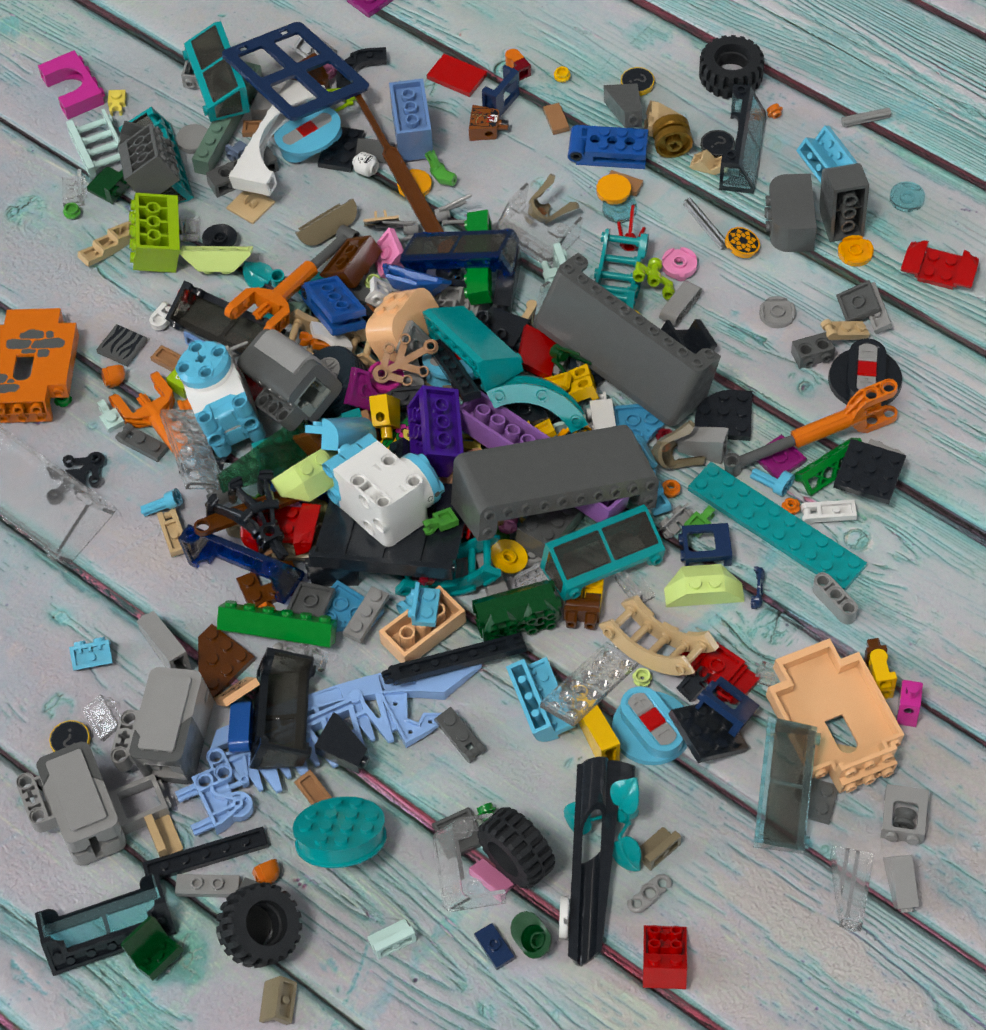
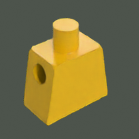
M388 394L369 396L373 427L381 430V439H393L392 429L400 428V399Z

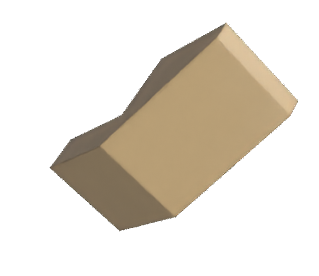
M706 149L694 154L689 167L693 170L717 175L720 173L722 156L715 158Z

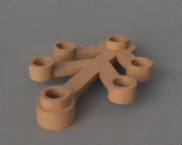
M403 333L400 336L401 343L396 360L391 365H389L391 354L395 351V347L390 342L385 343L381 365L376 366L372 373L374 380L378 383H386L391 380L402 383L404 386H411L413 379L410 375L400 376L393 373L398 369L419 374L422 378L429 375L427 366L419 367L409 363L425 354H436L439 349L438 343L434 339H428L424 342L423 347L405 356L407 347L411 342V337L409 334ZM407 336L409 340L408 342H403L402 338ZM429 343L434 344L433 349L427 348ZM388 345L392 346L390 352L386 351ZM423 368L427 370L425 375L420 374V370ZM379 371H385L383 377L378 376ZM405 378L411 379L409 384L404 383Z

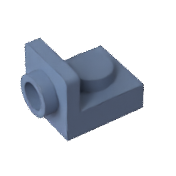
M240 140L233 147L227 144L225 146L227 158L230 161L240 158L245 147L248 145Z

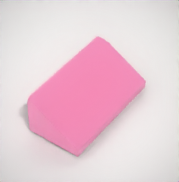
M481 859L469 868V875L500 900L514 886L508 878L484 859Z

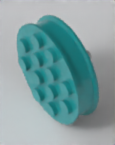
M335 797L314 803L304 809L293 823L296 852L307 863L324 868H343L367 861L379 853L386 843L387 832L384 826V813L374 802L359 797Z

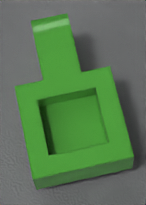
M709 505L701 514L696 511L684 523V526L711 524L710 520L715 516V509ZM697 533L693 535L699 539L703 533Z
M449 507L433 513L432 519L424 520L423 525L426 528H423V531L426 535L433 534L437 528L442 532L458 526L459 519Z

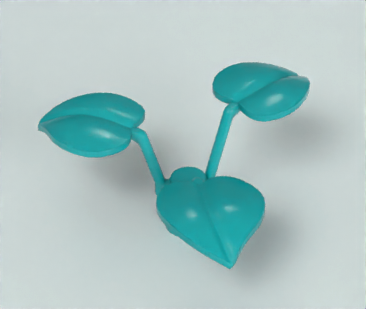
M244 261V279L251 288H263L265 283L269 285L270 282L275 288L288 277L284 275L282 270H272L271 266L266 263ZM318 272L310 281L323 279L320 276L321 272ZM267 313L264 318L270 319L274 315Z
M637 777L618 780L610 788L611 799L615 805L619 806L617 821L625 823L618 835L619 841H614L613 858L618 865L626 870L640 871V846L632 837H623L627 828L632 824L631 820L639 814V785ZM572 802L565 806L563 812L567 824L574 832L575 802ZM590 814L583 828V835L591 831V821L602 819V815L591 817Z

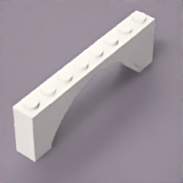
M292 79L287 80L279 93L293 107L316 99L300 82ZM273 105L267 111L265 118L260 122L259 128L253 134L251 141L245 147L243 154L229 174V179L234 189L270 196L277 185L274 172L269 171L264 164V151L272 135L290 120Z

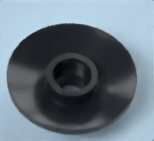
M226 224L212 225L202 234L204 246H233L237 241L236 230Z

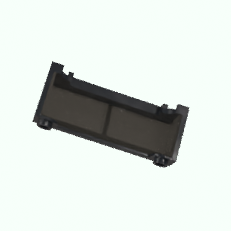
M185 280L165 318L170 322L169 326L177 330L183 328L208 341H216L224 346L228 345L229 348L248 341L250 344L258 333L264 329L266 322L269 320L266 317L256 320L255 316L247 310L237 319L231 320L224 315L225 308L229 302L207 293L201 288L194 287L193 284ZM283 329L280 333L285 335L287 330ZM249 344L232 352L241 355Z
M267 647L256 673V678L260 685L255 688L249 768L259 770L303 766L306 759L310 758L312 747L309 746V742H306L309 680L311 677H314L316 672V666L313 665L314 657Z

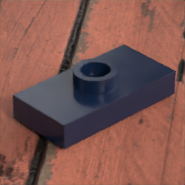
M493 923L474 933V937L496 970L515 960L514 955Z

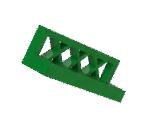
M861 438L846 440L794 473L795 481L803 483L808 495L814 494L833 482L837 477V470L840 469L838 468L841 458H844L850 440L854 439L862 442ZM827 467L833 469L829 478L823 477ZM816 477L818 478L817 484L811 488L808 479Z

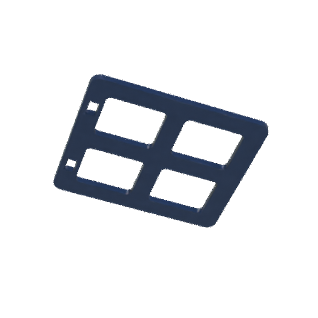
M293 22L227 48L222 52V58L291 121L300 120L364 93L369 89V83L301 22ZM294 35H299L319 55L302 62H295L276 43ZM263 49L284 69L265 77H260L240 57ZM326 64H331L352 84L333 92H328L307 72ZM294 78L312 93L316 99L293 107L272 86Z

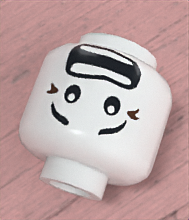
M360 152L353 158L352 164L356 173L366 177L377 173L379 162L376 156Z

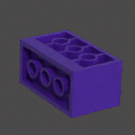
M422 385L407 406L410 453L425 455L437 476L448 478L453 472L454 459L459 454L464 453L459 391L452 388Z

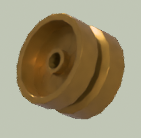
M668 114L657 119L652 125L654 144L659 155L667 158H676L684 155L692 148L693 139L689 122L683 115Z

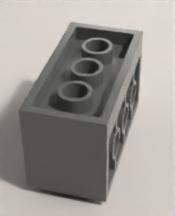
M149 123L118 146L124 180L136 193L161 194L180 180L178 174L180 171L176 165L178 162L175 159L176 154L173 150L174 145L170 139L164 138L163 132L158 126L155 127L152 123Z

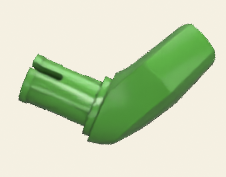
M435 150L425 153V157L431 167L430 173L439 184L454 186L457 182V175L446 170L445 165L440 163Z

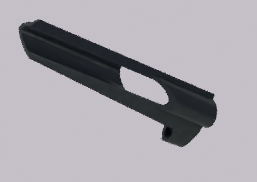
M593 757L585 760L582 764H577L568 957L577 966L581 967L591 961L602 950L618 806L613 803L610 796V788L618 780L635 777L636 772L634 765L617 760H609L607 757ZM599 809L602 813L601 849L591 860L581 863L583 828L588 816L594 810Z

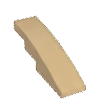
M127 221L108 229L107 235L93 240L92 246L78 251L77 257L89 267L120 251L129 244L130 238H132L129 235V225H132L131 222Z

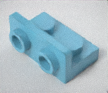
M416 582L415 589H411L410 599L413 600L412 606L409 605L408 617L411 618L412 625L436 627L440 589L420 588V582Z
M105 637L95 638L93 643L88 644L85 641L73 643L74 646L69 647L73 671L113 664L110 640H105Z

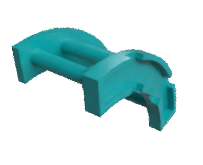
M606 228L605 232L601 234L603 247L599 267L595 268L594 272L595 282L634 309L636 304L634 300L638 298L641 282L634 281L633 273L604 271L606 261L633 265V267L636 266L637 261L641 263L647 254L649 234L641 233V236H637V238L610 235L611 229ZM609 242L636 245V247H639L638 255L634 256V258L607 254ZM602 278L628 281L631 286L624 288L602 285L601 281Z
M516 375L486 391L494 408L511 403H531L552 411L567 425L571 433L588 425L583 416L585 413L578 402L568 392L563 390L562 387L544 378L532 375Z
M495 534L491 539L477 541L474 537L467 542L461 543L457 559L468 557V575L456 578L455 571L453 580L437 581L429 586L420 585V588L435 589L440 585L451 597L474 592L478 586L483 585L486 587L501 576V569L491 566V546L500 540V536ZM483 551L484 565L476 570V554ZM404 576V579L395 587V595L406 597L412 588L415 589V583L418 581H413L412 576Z

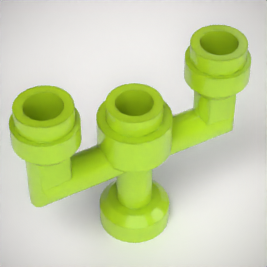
M651 258L648 261V267L637 261L633 271L634 281L642 282L646 274L647 283L650 286L656 287L660 283L665 285L662 289V295L664 299L669 300L675 293V289L673 288V282L662 276L659 272L662 268V261L659 258Z

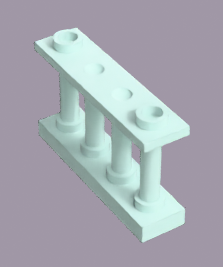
M101 109L103 118L82 126H75L73 120L66 122L69 135L91 180L97 176L96 170L98 168L120 161L119 153L96 162L91 160L92 156L115 148L118 149L119 138L112 125L114 124L110 114L107 115L105 109ZM106 125L108 128L104 132L86 138L80 137L81 133ZM110 136L114 141L91 150L85 148L90 143Z

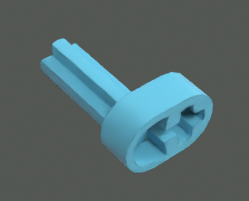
M755 468L752 470L750 478L772 488L773 493L783 497L792 486L795 475L785 470L777 479Z
M177 488L167 491L163 498L140 506L141 514L145 517L166 508L171 510L179 507L183 503L180 491Z

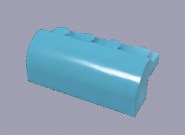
M826 125L816 138L806 137L796 150L820 183L824 168L857 163L831 127Z
M365 417L322 418V421H313V425H305V433L322 434L321 450L338 451L342 445L346 443L352 445L368 433L372 434L375 439L377 437L375 427Z
M547 657L529 665L525 659L506 666L536 740L541 742L558 739L559 734L576 727Z

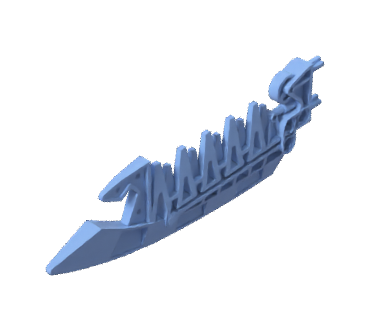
M482 663L400 685H394L393 683L385 684L381 673L309 694L306 742H309V746L312 747L310 761L315 767L320 766L314 748L318 737L314 732L320 729L324 730L333 712L337 713L342 720L350 716L353 726L351 731L363 745L364 742L360 729L371 742L375 741L372 723L388 744L394 742L392 732L397 731L405 748L411 746L439 727L434 719L441 713H423L419 722L413 721L408 718L407 698L445 700L481 669ZM298 698L267 709L266 718L296 716ZM376 700L381 715L380 718L374 715L365 701ZM296 719L265 721V732L275 728L278 729L266 734L267 738H269V743L287 747L286 744L295 741L296 722L294 721ZM229 725L216 730L211 748L206 754L209 769L192 776L193 784L175 791L179 803L198 795L208 815V818L190 825L194 836L213 828L218 835L226 831L234 822L248 819L254 809L252 798L245 792L237 791L232 793L231 790L240 786L246 788L250 785L251 781L259 792L264 791L259 771L276 794L282 792L277 768L259 769V771L249 768L251 752L230 753L228 751L224 753L223 750L228 748ZM270 749L266 751L269 765L288 764L287 759L291 764L294 763L293 754ZM217 758L220 759V760L217 761V762H213L214 759H217ZM326 759V761L330 764L332 768H336L339 766L338 764ZM306 761L303 766L294 767L300 776L309 771ZM289 767L279 768L287 779L292 778ZM223 775H228L226 778H220ZM204 783H210L208 786L202 787Z

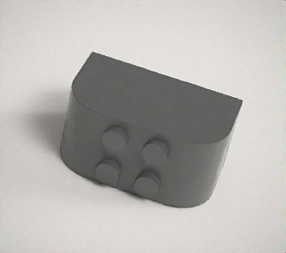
M860 163L824 168L822 170L819 206L829 242L841 241L851 235L864 237L869 182Z
M811 173L779 175L771 181L769 195L765 197L767 207L764 208V217L768 220L766 221V232H769L770 242L776 249L783 252L814 251L817 226Z

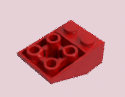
M644 925L643 988L686 989L687 927Z

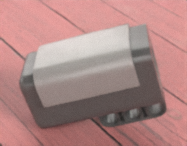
M275 329L261 330L237 361L239 369L263 389L257 396L255 405L288 431L295 430L304 419L311 422L317 421L342 390V383L337 379L335 373L320 359Z

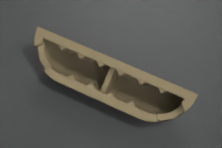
M349 199L342 205L339 203L299 227L300 231L295 232L298 239L306 245H318L335 235L341 225H351L357 214V206L354 199Z

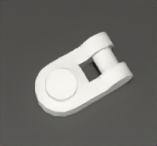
M165 301L160 304L149 318L150 325L154 330H163L170 324L165 318L171 306ZM174 307L171 315L177 317L180 314V309Z

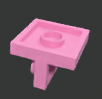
M388 228L377 241L382 253L375 262V266L381 278H386L382 267L383 263L411 269L408 257L395 229Z

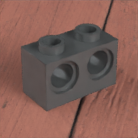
M826 332L792 341L791 353L799 369L808 368L822 362L826 363L834 359L835 347L832 341L827 338Z

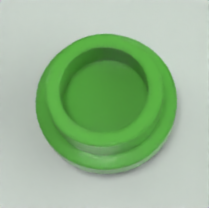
M71 202L64 206L63 214L68 219H75L81 214V209L76 203Z

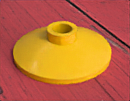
M502 539L492 545L491 562L496 568L509 574L518 573L525 568L528 561L527 552L518 542Z

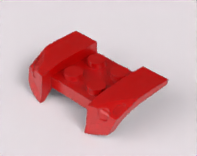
M927 240L910 243L901 266L902 272L914 274V277L919 282L951 290L953 287L956 288L957 285L971 289L979 258L972 256L967 250H964L963 255L960 256L928 248L929 241Z
M302 503L301 507L286 506L274 511L275 519L279 522V526L284 533L282 542L293 543L296 556L311 550L321 510V505ZM268 513L264 514L266 522H269ZM240 526V537L243 544L259 552L257 540H254L251 534Z
M718 642L719 648L716 651L700 653L691 663L695 670L694 675H696V671L700 666L705 667L702 670L703 677L707 673L712 674L708 680H704L705 683L709 684L712 680L716 682L721 676L745 695H748L761 680V677L748 669L743 659ZM684 652L682 655L686 657L690 652ZM720 686L716 689V697L722 702L727 701L730 704L739 702Z

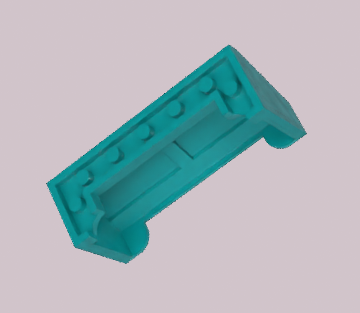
M465 306L428 308L423 311L430 338L434 340L441 339L472 369L474 377H480L482 383L480 387L485 392L523 372V359L521 355L515 353L484 325L472 310L469 311Z

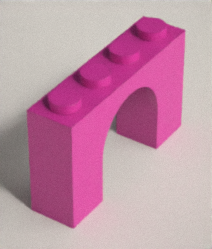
M75 50L38 65L41 78L47 87L70 79L82 82L81 86L76 90L58 97L61 110L67 119L105 104L103 99L105 93L102 87H98L96 78L91 76L89 67L84 66L83 58L81 55L78 56Z

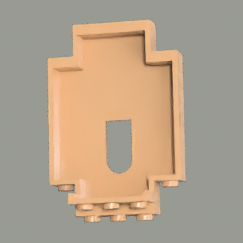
M829 638L775 660L773 669L780 683L768 687L766 697L809 779L814 777L819 779L829 773L838 792L846 791V793L857 789L859 785H869L876 778L881 776L886 778L894 773L898 764L894 755L898 749L897 747L901 744L904 733L859 652L840 658ZM842 716L857 743V749L852 753L842 752L825 722Z

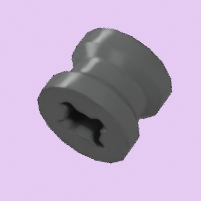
M907 807L896 808L894 814L896 819L893 821V826L914 829L913 819H915L916 812Z

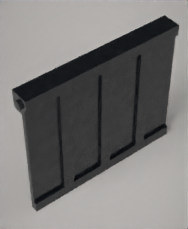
M443 483L445 492L441 494L439 501L427 508L428 519H432L433 513L450 507L459 519V525L442 532L437 528L431 535L424 533L423 528L426 527L423 525L391 547L382 545L344 510L329 499L316 546H313L310 551L311 566L453 580L465 523L451 504L452 484Z

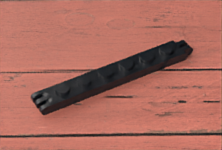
M515 633L391 665L388 667V670L382 671L381 675L384 678L385 684L393 683L394 685H400L524 653L528 648L525 645L522 634Z

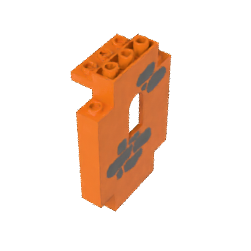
M61 308L10 309L6 311L4 325H0V423L52 422L53 414L50 399L69 398L79 333L76 323H64ZM17 357H34L30 377L25 380L14 379Z

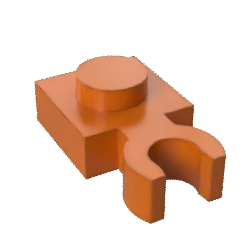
M302 331L300 333L301 346L312 345V349L316 350L330 346L325 341L314 339L308 332Z

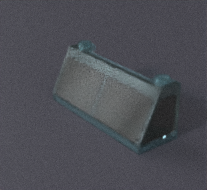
M768 717L753 848L803 854L804 849H809L810 836H806L815 745H820L821 733H817V727Z

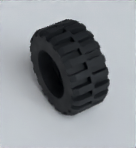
M724 35L719 39L718 37L713 39L701 51L699 64L701 84L706 87L708 92H713V95L717 97L722 96L723 99L732 98L733 84L751 86L755 92L763 80L765 62L763 51L752 40H747L743 36L736 37V35H731L727 37ZM726 64H735L741 66L742 68L738 70H728L720 66Z
M510 807L500 808L479 826L477 837L479 838L480 845L483 847V851L488 855L489 860L494 863L496 868L506 878L511 880L513 884L524 889L532 888L553 870L555 856L552 854V849L547 844V840L534 827L533 823L527 820L523 814L518 813L517 810Z
M267 882L251 884L231 893L226 898L227 901L223 902L220 906L222 913L217 914L216 919L219 922L216 932L220 933L221 939L218 940L220 945L226 947L224 952L227 956L233 955L232 960L237 964L242 963L243 966L248 968L253 966L254 968L265 967L285 960L288 954L293 953L296 949L294 944L298 943L301 935L298 934L302 930V923H299V918L302 917L301 912L296 910L298 904L295 899L290 900L291 894L287 891L281 892L282 888L276 884L271 886ZM254 905L264 909L272 921V935L266 945H260L255 942L247 931V913Z

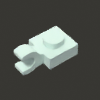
M104 399L97 402L98 409L102 413L99 419L108 433L125 425L123 418L116 408L110 410Z

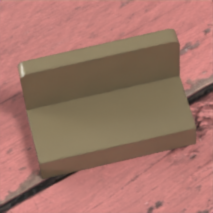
M664 827L659 829L640 846L641 862L651 871L681 845V835L676 830L671 834Z
M283 976L265 981L259 1022L266 1023L274 1020L284 1025L292 1024L297 989L296 981Z

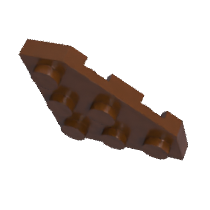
M211 624L198 636V667L212 697L215 698L255 661V657Z

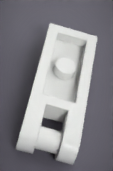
M855 500L806 502L800 506L803 513L802 521L809 525L814 522L857 519Z

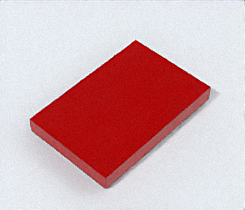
M444 53L426 76L430 81L470 97L486 78L487 71Z
M528 324L523 327L518 352L523 359L522 367L542 378L552 376L554 363L551 362L552 357L549 355L551 347L557 343Z

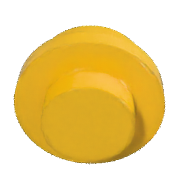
M564 66L558 67L554 72V79L558 82H566L571 77L570 71Z

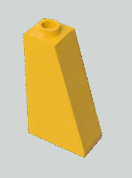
M591 693L575 697L572 700V711L594 756L620 761V742Z

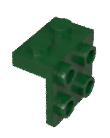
M105 167L87 185V191L114 204L130 185L124 180L123 170L118 172L110 167Z
M153 916L145 919L121 943V947L137 969L152 981L184 951L178 943L168 937Z

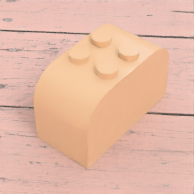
M416 288L392 292L383 298L380 306L375 308L374 313L367 321L365 332L367 341L380 362L383 358V346L385 343H392L396 350L407 321L413 320L429 335L423 311L428 308L440 307L427 289ZM388 345L386 351L390 352L392 346ZM395 351L391 354L390 361L395 362L397 357Z

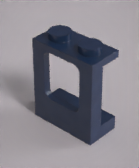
M504 65L503 81L494 90L486 86L482 89V106L498 109L499 117H501L520 95L519 71ZM506 91L510 95L504 101V93Z
M728 523L682 526L681 534H678V544L682 545L683 550H680V561L684 562L685 566H689L691 562L722 560L724 566H732L733 555ZM712 533L714 535L715 550L689 551L687 535Z
M720 676L716 682L712 680L706 689L697 697L699 703L695 708L699 710L704 703L709 705L733 724L728 733L735 737L751 719L760 705ZM718 686L741 702L736 709L730 708L713 695Z

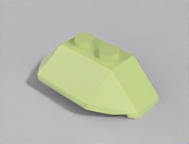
M182 246L179 253L198 272L212 274L214 272L230 274L251 255L253 246Z
M320 449L272 479L271 482L281 497L310 502L334 486L333 479L326 475L322 464L338 454V451Z
M722 564L682 566L664 588L666 607L744 602L742 583Z

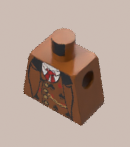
M472 105L469 141L497 139L498 130H508L509 120H501L498 109Z

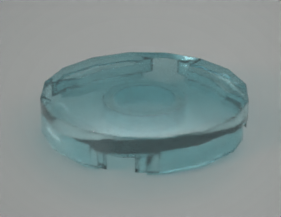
M900 182L891 189L889 200L895 209L902 212H912L923 206L925 192L916 183Z
M631 195L625 202L611 205L603 201L602 213L611 222L625 223L630 221L632 205L635 206V217L637 203Z

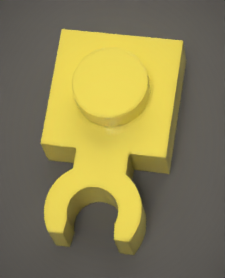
M109 90L108 107L111 116H113L114 111H119V115L122 116V107L126 106V90Z

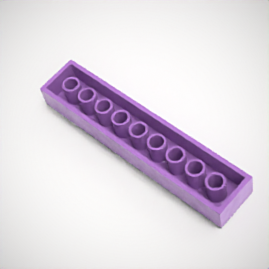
M482 391L481 398L467 401L460 405L462 431L487 448L550 438L506 407L494 408L488 395ZM629 497L575 508L598 523L621 513L627 507Z

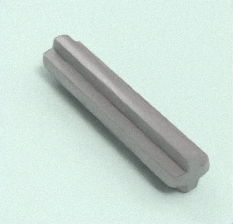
M883 108L841 118V124L843 127L890 118L891 110L890 108Z

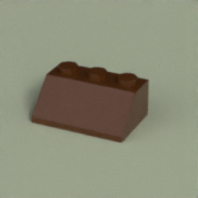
M371 235L348 238L320 273V276L322 278L338 276L347 288H356L363 276L369 272V268L378 260L382 250Z

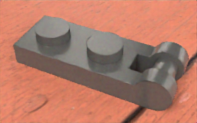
M126 423L123 431L118 432L115 436L116 440L121 444L156 462H159L169 450L165 443L134 428L130 423Z
M449 707L434 719L468 763L475 760V756L481 755L486 751L483 744L476 739L452 707ZM469 744L473 746L470 751L466 748Z

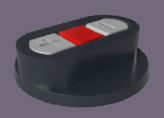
M864 338L854 342L849 350L841 353L833 361L828 372V383L831 391L846 405L858 390L885 379L895 380L898 390L893 398L881 402V406L891 403L899 395L902 388L900 367L887 354L885 347L874 339ZM887 385L884 387V390L890 392L894 390V387ZM870 392L866 396L869 399H873L877 395L874 392Z

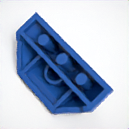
M387 263L382 265L385 277L392 288L400 291L425 288L434 297L452 283L451 280Z

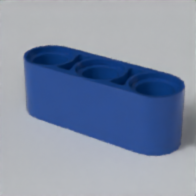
M252 701L233 702L230 705L228 733L230 753L251 752Z

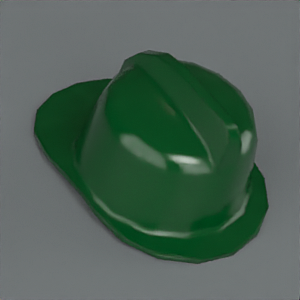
M524 911L513 918L510 926L511 935L527 957L536 959L551 951L552 935L537 915Z

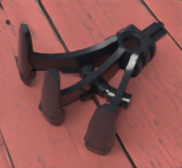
M261 470L258 474L257 489L260 496L265 495L266 500L264 502H256L251 495H248L241 488L243 487L242 477L238 476L230 480L228 483V501L233 505L239 498L248 508L244 512L233 507L229 508L218 504L219 498L216 493L208 498L205 503L206 517L215 513L223 515L246 529L252 538L257 540V544L262 546L263 551L271 548L277 559L281 561L289 556L281 544L284 539V533L279 526V522L275 519L274 509H279V501L274 499L273 491L270 489L271 480L274 479L272 470ZM268 510L269 522H266L261 511Z

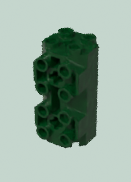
M543 580L472 600L473 613L476 615V625L483 641L519 633L520 631H526L527 635H534L542 630L554 629L557 626L556 622L562 617L560 610L562 604L560 597L555 596L554 591L556 589L553 580Z

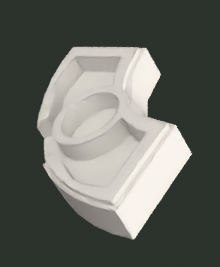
M310 322V330L314 339L325 341L330 346L346 347L352 352L353 346L344 334L332 336L322 323Z

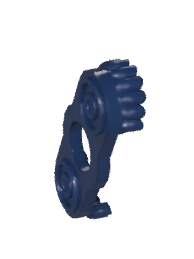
M754 566L756 579L758 580L756 596H751V609L761 608L763 583L765 579L763 567Z

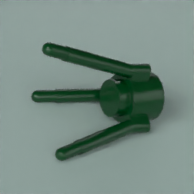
M559 344L553 345L549 352V355L552 357L551 362L562 373L566 372V370L559 362L566 361L569 356L588 365L592 364L591 361L580 357L579 352L562 347Z

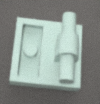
M560 243L553 244V268L549 267L548 261L541 263L543 277L549 288L559 266L567 260L566 250L562 249Z

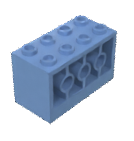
M423 78L390 82L391 108L398 152L404 161L426 159L425 153L430 150L432 152L433 142Z

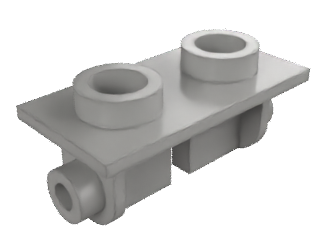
M686 503L683 507L678 505L672 511L674 515L670 519L666 516L659 523L661 527L657 531L662 530V534L666 539L672 538L681 529L676 524L677 522L684 526V523L694 514L692 510L685 508L689 503Z

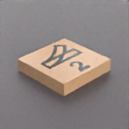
M245 677L213 699L217 705L227 707L259 686L260 683L255 677Z

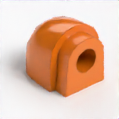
M113 365L102 369L101 376L105 387L113 388L119 386L124 381V366Z
M277 859L266 861L253 868L252 874L256 882L272 884L278 879L280 868Z

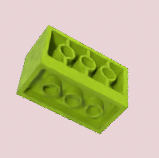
M135 193L134 200H131L130 210L133 211H129V222L132 224L129 225V235L132 237L130 238L129 249L133 251L130 252V263H133V270L176 273L180 252L178 195Z

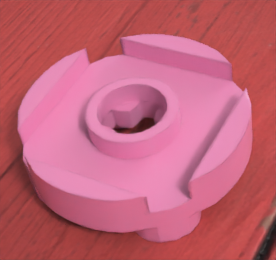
M680 247V249L676 250L671 248L662 257V271L677 281L686 280L697 270L696 255L688 248ZM681 261L683 262L682 265H677V264H676V262H678V263H680Z

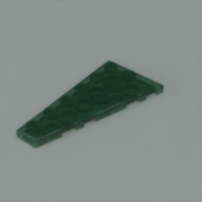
M304 419L293 431H288L282 427L217 474L222 493L228 492V483L235 477H242L243 487L241 488L257 484L258 474L261 470H272L275 478L307 458L308 455L293 440V436L305 433V425H309L308 420Z

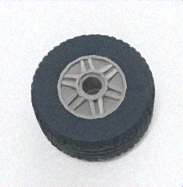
M328 346L320 349L313 355L335 373L337 379L342 383L341 392L321 417L336 418L341 413L354 408L344 404L351 367L366 371L367 368L346 347Z

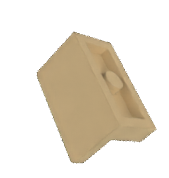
M152 814L144 817L159 857L184 850L170 815L154 820Z

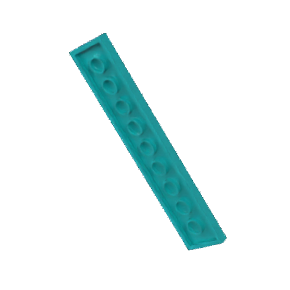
M710 462L688 485L689 492L815 574L820 572L829 574L844 591L848 589L867 567L866 561L713 462Z

